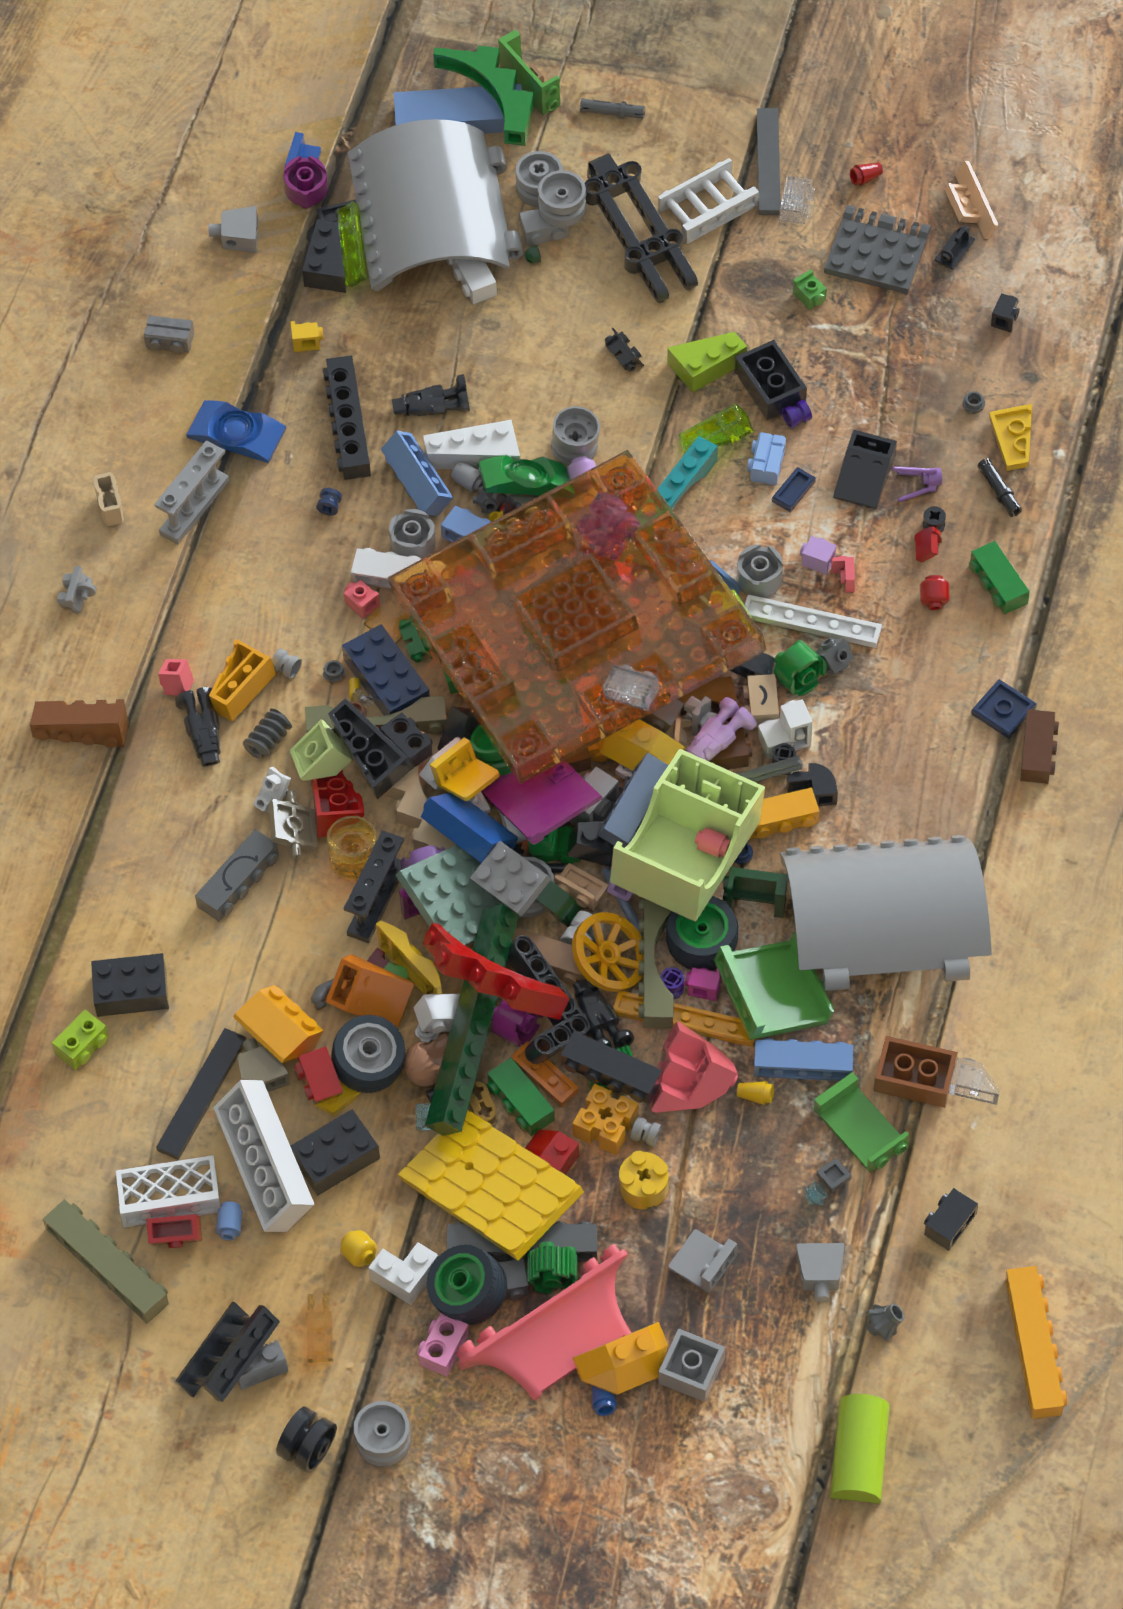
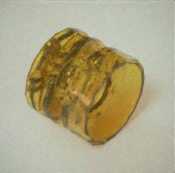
M347 816L333 823L327 832L329 863L332 870L340 877L358 879L377 841L375 828L367 819L359 816Z

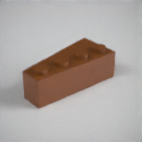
M116 699V702L112 704H107L106 700H96V704H86L84 700H75L70 705H67L64 701H35L30 722L32 737L40 740L54 739L66 743L72 741L81 742L86 745L100 744L111 748L116 746L124 747L129 726L124 699Z

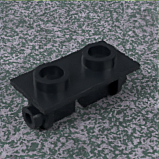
M964 225L955 230L934 261L954 270L975 241V238L970 236L969 227Z
M612 328L615 334L605 338V346L614 356L622 352L616 359L623 368L631 372L636 368L637 363L644 366L640 360L642 357L641 353L635 346L629 347L628 343L630 340L623 331L618 333Z

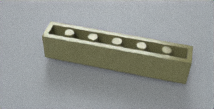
M64 1199L43 1218L45 1229L148 1324L169 1304L166 1288L159 1282L155 1284L144 1267L140 1266L138 1268L133 1263L134 1260L125 1250L121 1252L116 1247V1242L109 1235L104 1236L99 1232L100 1228L92 1219L87 1221L82 1216L83 1212L76 1204L70 1205Z

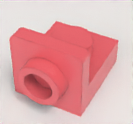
M832 557L831 573H840L841 584H845V593L855 592L854 557Z

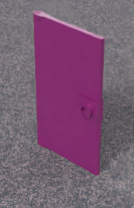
M544 741L529 750V757L518 769L509 774L499 776L481 791L532 844H537L544 839V836L603 799L588 782Z

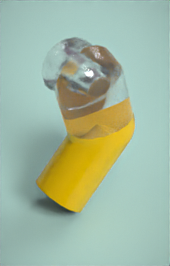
M349 679L350 700L352 702H360L366 707L370 706L373 702V697L360 689V679Z

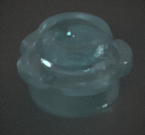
M814 1182L805 1187V1198L812 1205L824 1204L828 1194L822 1185Z

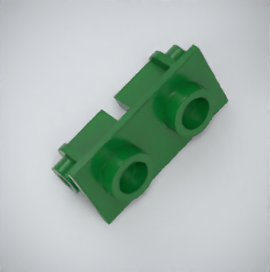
M408 613L409 620H401L398 628L405 642L413 639L412 642L406 644L411 659L416 663L421 662L425 655L433 659L430 652L433 648L427 637L424 638L422 631L425 629L421 620L414 618Z

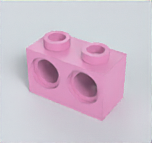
M440 1313L438 1319H434L431 1322L428 1330L429 1336L426 1342L422 1341L419 1345L417 1355H419L421 1366L447 1377L457 1359L456 1353L459 1351L458 1348L465 1343L469 1335L468 1324L451 1319ZM445 1330L453 1332L450 1336H443L441 1333ZM435 1351L442 1353L440 1357L430 1356Z

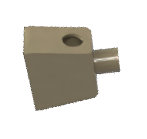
M254 1038L243 1042L242 1046L245 1052L237 1056L242 1080L263 1081L267 1092L290 1085L286 1068L264 1046L259 1047Z

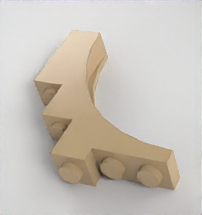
M419 764L383 795L398 800L394 810L397 813V822L414 828L411 836L414 850L426 846H436L437 850H441V846L449 849L457 844L421 818L424 810L423 806L427 798L419 781Z

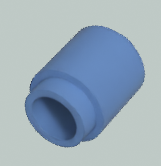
M230 1201L223 1202L218 1209L216 1234L221 1239L230 1241L240 1236L243 1214L240 1204Z

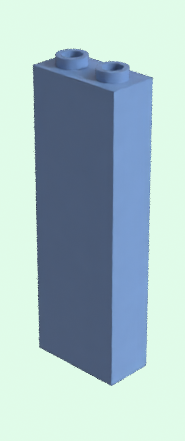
M521 84L516 85V90H522ZM483 87L394 92L396 125L412 121L438 119L466 123L484 131V134L504 132V119L496 101Z

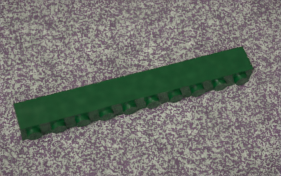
M503 904L483 909L472 950L505 968L519 915ZM464 980L425 1122L426 1127L442 1136L462 1132L498 997L477 992L467 980Z

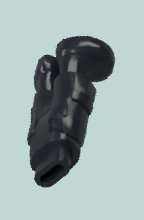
M464 374L457 376L455 386L443 390L442 385L439 384L406 394V397H404V394H401V398L392 399L394 415L404 413V416L437 415L447 413L446 410L469 412L470 406Z
M201 687L196 690L201 706V714H197L193 691H185L175 698L176 707L180 710H186L187 716L184 718L186 732L191 738L197 758L201 760L203 767L220 763L219 754L221 753L218 732L220 723L218 713L211 709L212 703L209 695L212 688Z
M587 979L574 983V997L577 1000V1005L589 1022L590 1027L587 1034L593 1036L594 1040L611 1048L614 1047V1049L625 1047L626 1045L630 1046L635 1038L632 1031L618 1029L617 1025L620 1019L598 987L594 986ZM602 1030L608 1031L613 1047L609 1039L604 1036Z

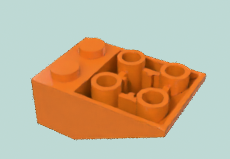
M350 954L341 958L325 1002L358 1016H380L392 1022L396 1027H399L415 983Z

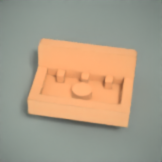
M570 863L560 875L556 874L554 876V883L577 901L576 903L583 908L588 907L594 911L607 893L608 884Z

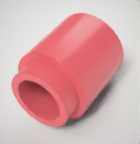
M707 827L703 831L699 830L695 838L698 850L717 858L725 856L731 842L727 835Z

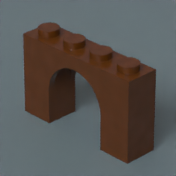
M732 676L677 684V700L685 705L691 696L700 701L706 696L711 699V712L718 714L720 712L719 704L725 697L737 702L739 688L737 684H733ZM684 705L680 710L681 716H684L687 713V711L684 710ZM742 727L734 732L736 739L709 762L726 770L749 767V757H752V748L750 743L746 744L745 738L748 737V730Z

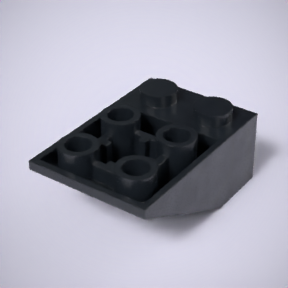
M853 430L833 498L877 509L896 457L897 441Z

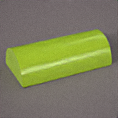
M850 1394L840 1398L830 1498L881 1504L890 1405L886 1400L868 1394Z

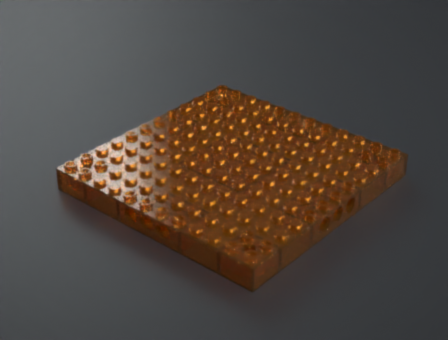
M629 450L612 457L388 577L393 595L520 784L767 651L764 635Z

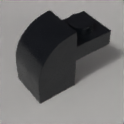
M809 763L808 772L795 771L787 774V793L812 788L818 807L837 804L838 791L833 773L827 767L817 763Z

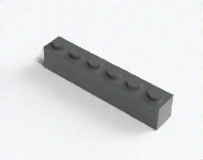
M555 1222L521 1258L524 1262H527L528 1253L533 1249L539 1248L541 1242H552L554 1247H574L576 1249L577 1262H587L593 1257L597 1260V1224L590 1222H579L578 1224ZM464 1223L447 1224V1250L453 1246L467 1244L483 1249L498 1262L516 1260Z

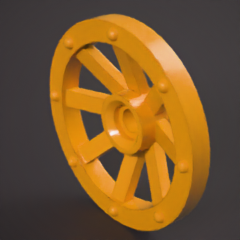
M601 912L589 916L579 924L573 935L572 952L578 969L590 983L602 990L620 992L631 988L643 977V975H638L639 961H643V954L638 953L639 939L643 938L632 923L617 914ZM600 923L613 925L606 941H604ZM590 926L593 927L596 944L585 935ZM619 930H622L629 937L630 941L618 946L614 942ZM584 946H586L594 954L592 956L586 957L584 953ZM634 947L636 961L621 957L622 952ZM596 963L599 965V974L590 964ZM617 965L635 970L628 979ZM607 969H609L619 981H612L607 979Z

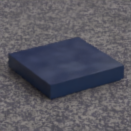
M998 679L973 707L971 714L1009 739L1026 720L1027 709L1034 710L1037 703Z

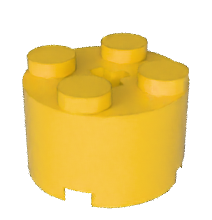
M635 1151L625 1159L619 1170V1189L624 1201L633 1208L644 1210L647 1207H656L665 1200L669 1190V1172L667 1164L659 1156L649 1152Z

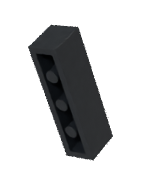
M575 1031L561 1053V1066L567 1071L582 1074L593 1083L600 1082L613 1092L627 1094L632 1100L639 1103L645 1102L650 1104L662 1082L661 1069Z

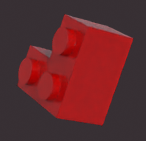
M326 1046L298 1056L294 1071L298 1081L303 1080L304 1085H307L303 1088L308 1101L313 1100L314 1105L342 1095L343 1090Z

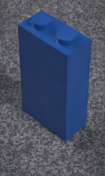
M451 793L429 797L424 803L421 818L480 863L484 861L499 841L512 850L517 843L518 837L470 801H464Z

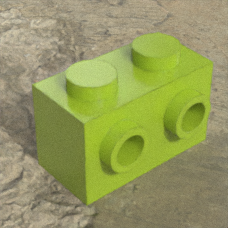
M84 1010L52 1042L54 1053L76 1070L80 1065H84L89 1061L91 1054L97 1048L105 1045L109 1037L107 1027L87 1010Z

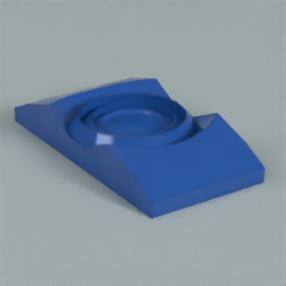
M204 400L186 436L189 439L205 443L207 440L224 450L269 463L286 430V426L263 413L246 412L228 402Z

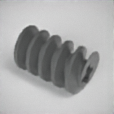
M271 708L264 715V718L260 720L259 725L255 726L254 731L243 741V746L255 758L261 759V755L269 757L271 754L269 749L274 750L276 748L275 743L282 741L280 736L285 737L287 734L285 729L290 730L292 724L280 711Z

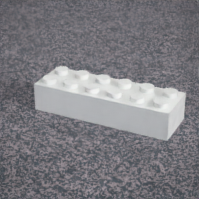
M240 1080L213 1108L264 1232H287L315 1204L264 1082Z

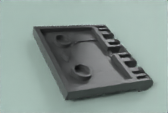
M847 205L825 264L824 273L908 294L929 238L931 225L922 224L917 237L918 222L912 224L909 235L903 233L906 227V219L901 218L897 231H893L897 217L882 213L878 226H874L877 212L872 211L868 224L861 223L864 217V209H858L855 221H853L856 207Z

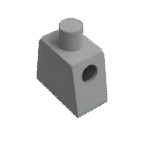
M252 206L223 211L221 224H209V237H221L224 249L256 253L258 246L257 207Z
M844 1243L796 1244V1260L803 1290H814V1300L817 1302L829 1301V1290L839 1289Z

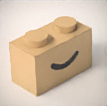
M775 674L747 676V685H743V697L748 699L749 705H745V709L756 720L757 725L755 727H758L759 724L766 720L778 719L779 707Z

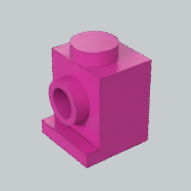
M692 968L691 972L687 971L684 985L688 986L689 996L716 1001L722 977L718 968L716 972H712L707 968Z

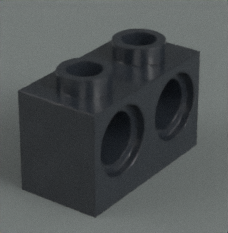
M402 712L380 727V731L408 757L412 769L433 755V742L427 733H422L418 729L416 722L411 717L407 718Z

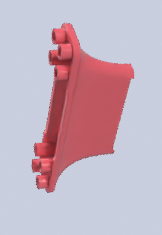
M615 1244L609 1246L602 1252L603 1255L599 1258L602 1261L601 1264H598L594 1257L588 1260L579 1271L582 1275L580 1280L511 1326L505 1327L497 1333L492 1326H489L479 1334L480 1337L477 1339L479 1345L476 1347L471 1340L463 1343L456 1353L459 1358L457 1365L460 1370L477 1365L497 1368L511 1376L526 1390L533 1400L541 1398L540 1395L544 1391L577 1370L572 1357L630 1334L631 1331L621 1315L615 1295L616 1274L628 1256L625 1249L619 1251Z

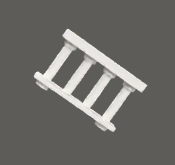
M730 158L723 162H718L714 167L669 191H664L658 196V211L661 213L670 208L683 223L682 234L686 244L759 205V191L754 186L744 190L731 176L732 160ZM723 179L737 196L726 200L713 184ZM706 189L719 205L708 210L695 194ZM688 199L701 215L695 219H690L678 203Z

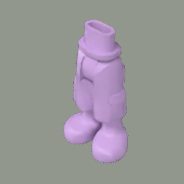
M725 697L719 704L720 712L718 715L710 717L704 723L700 732L686 749V752L710 761L736 739L734 733L741 727L746 730H753L757 725L756 720L744 707L739 709L736 701ZM728 718H732L727 725H722Z

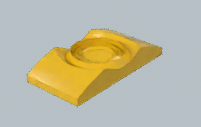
M383 921L376 923L379 947L395 965L406 968L408 979L415 983L418 990L423 995L442 994L439 975L433 961L425 958L414 945L409 943L407 933Z

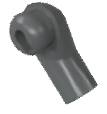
M334 979L315 988L311 996V1003H314L315 1009L319 1010L326 1007L327 1003L324 998L328 995Z

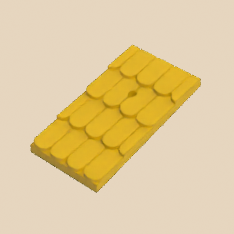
M469 1110L466 1113L462 1132L444 1136L437 1134L424 1147V1150H421L407 1164V1167H404L398 1174L403 1182L517 1261L584 1193L582 1187L576 1184L573 1179L556 1170L548 1162L523 1148L515 1140L495 1129L490 1123Z

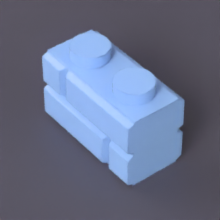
M761 432L759 433L758 441L753 440L751 453L754 454V458H749L747 472H751V481L764 482L770 485L777 484L786 446V438L784 436Z

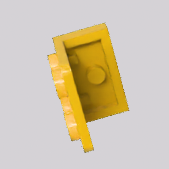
M466 738L460 740L429 764L437 786L464 801L474 798L500 776L497 769L476 759L471 742Z

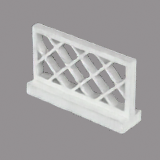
M214 1155L116 1171L119 1209L123 1228L147 1224L146 1219L215 1214L218 1213V1209L221 1207ZM210 1164V1169L204 1176L195 1171L199 1166ZM177 1169L186 1171L180 1179L171 1175ZM151 1173L162 1175L155 1183L147 1179ZM191 1175L199 1179L194 1187L184 1183ZM126 1177L137 1179L131 1187L122 1182V1178ZM166 1179L175 1183L169 1191L160 1187ZM142 1183L151 1187L144 1195L136 1191ZM204 1183L213 1187V1191L201 1193L198 1190ZM180 1187L188 1191L184 1196L177 1197L173 1195ZM155 1191L164 1195L162 1199L153 1201L149 1197ZM130 1195L140 1199L137 1203L125 1205V1201Z

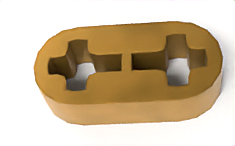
M475 1081L473 1090L480 1092L481 1100L478 1101L472 1091L469 1107L472 1113L492 1125L497 1117L496 1107L486 1085L481 1081ZM481 1107L485 1108L486 1112L489 1113V1117L485 1118L482 1115Z

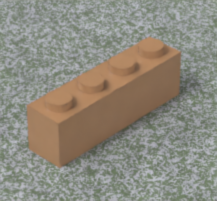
M520 928L515 929L512 942L521 935L531 938L555 974L564 983L573 985L585 979L575 963L571 944ZM584 949L586 957L592 956L590 950Z

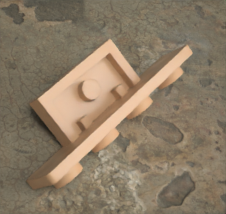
M964 161L955 173L959 184H948L945 191L959 222L977 223L983 238L989 239L998 227V223L970 162Z

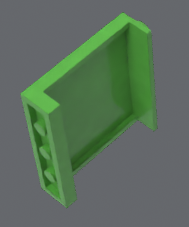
M796 932L793 933L789 941L733 952L729 945L719 948L714 962L750 1040L826 1025L834 1013L833 1004L828 999L824 991L823 982L819 980L815 969L799 970Z

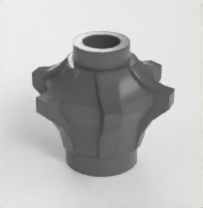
M483 485L479 488L480 493L473 498V504H478L483 514L486 512H500L502 505L508 501V496L505 494L485 493Z
M894 1303L887 1306L875 1304L872 1306L873 1310L866 1311V1315L869 1318L867 1329L872 1335H880L885 1341H889L892 1335L897 1334V1327L904 1320V1313Z

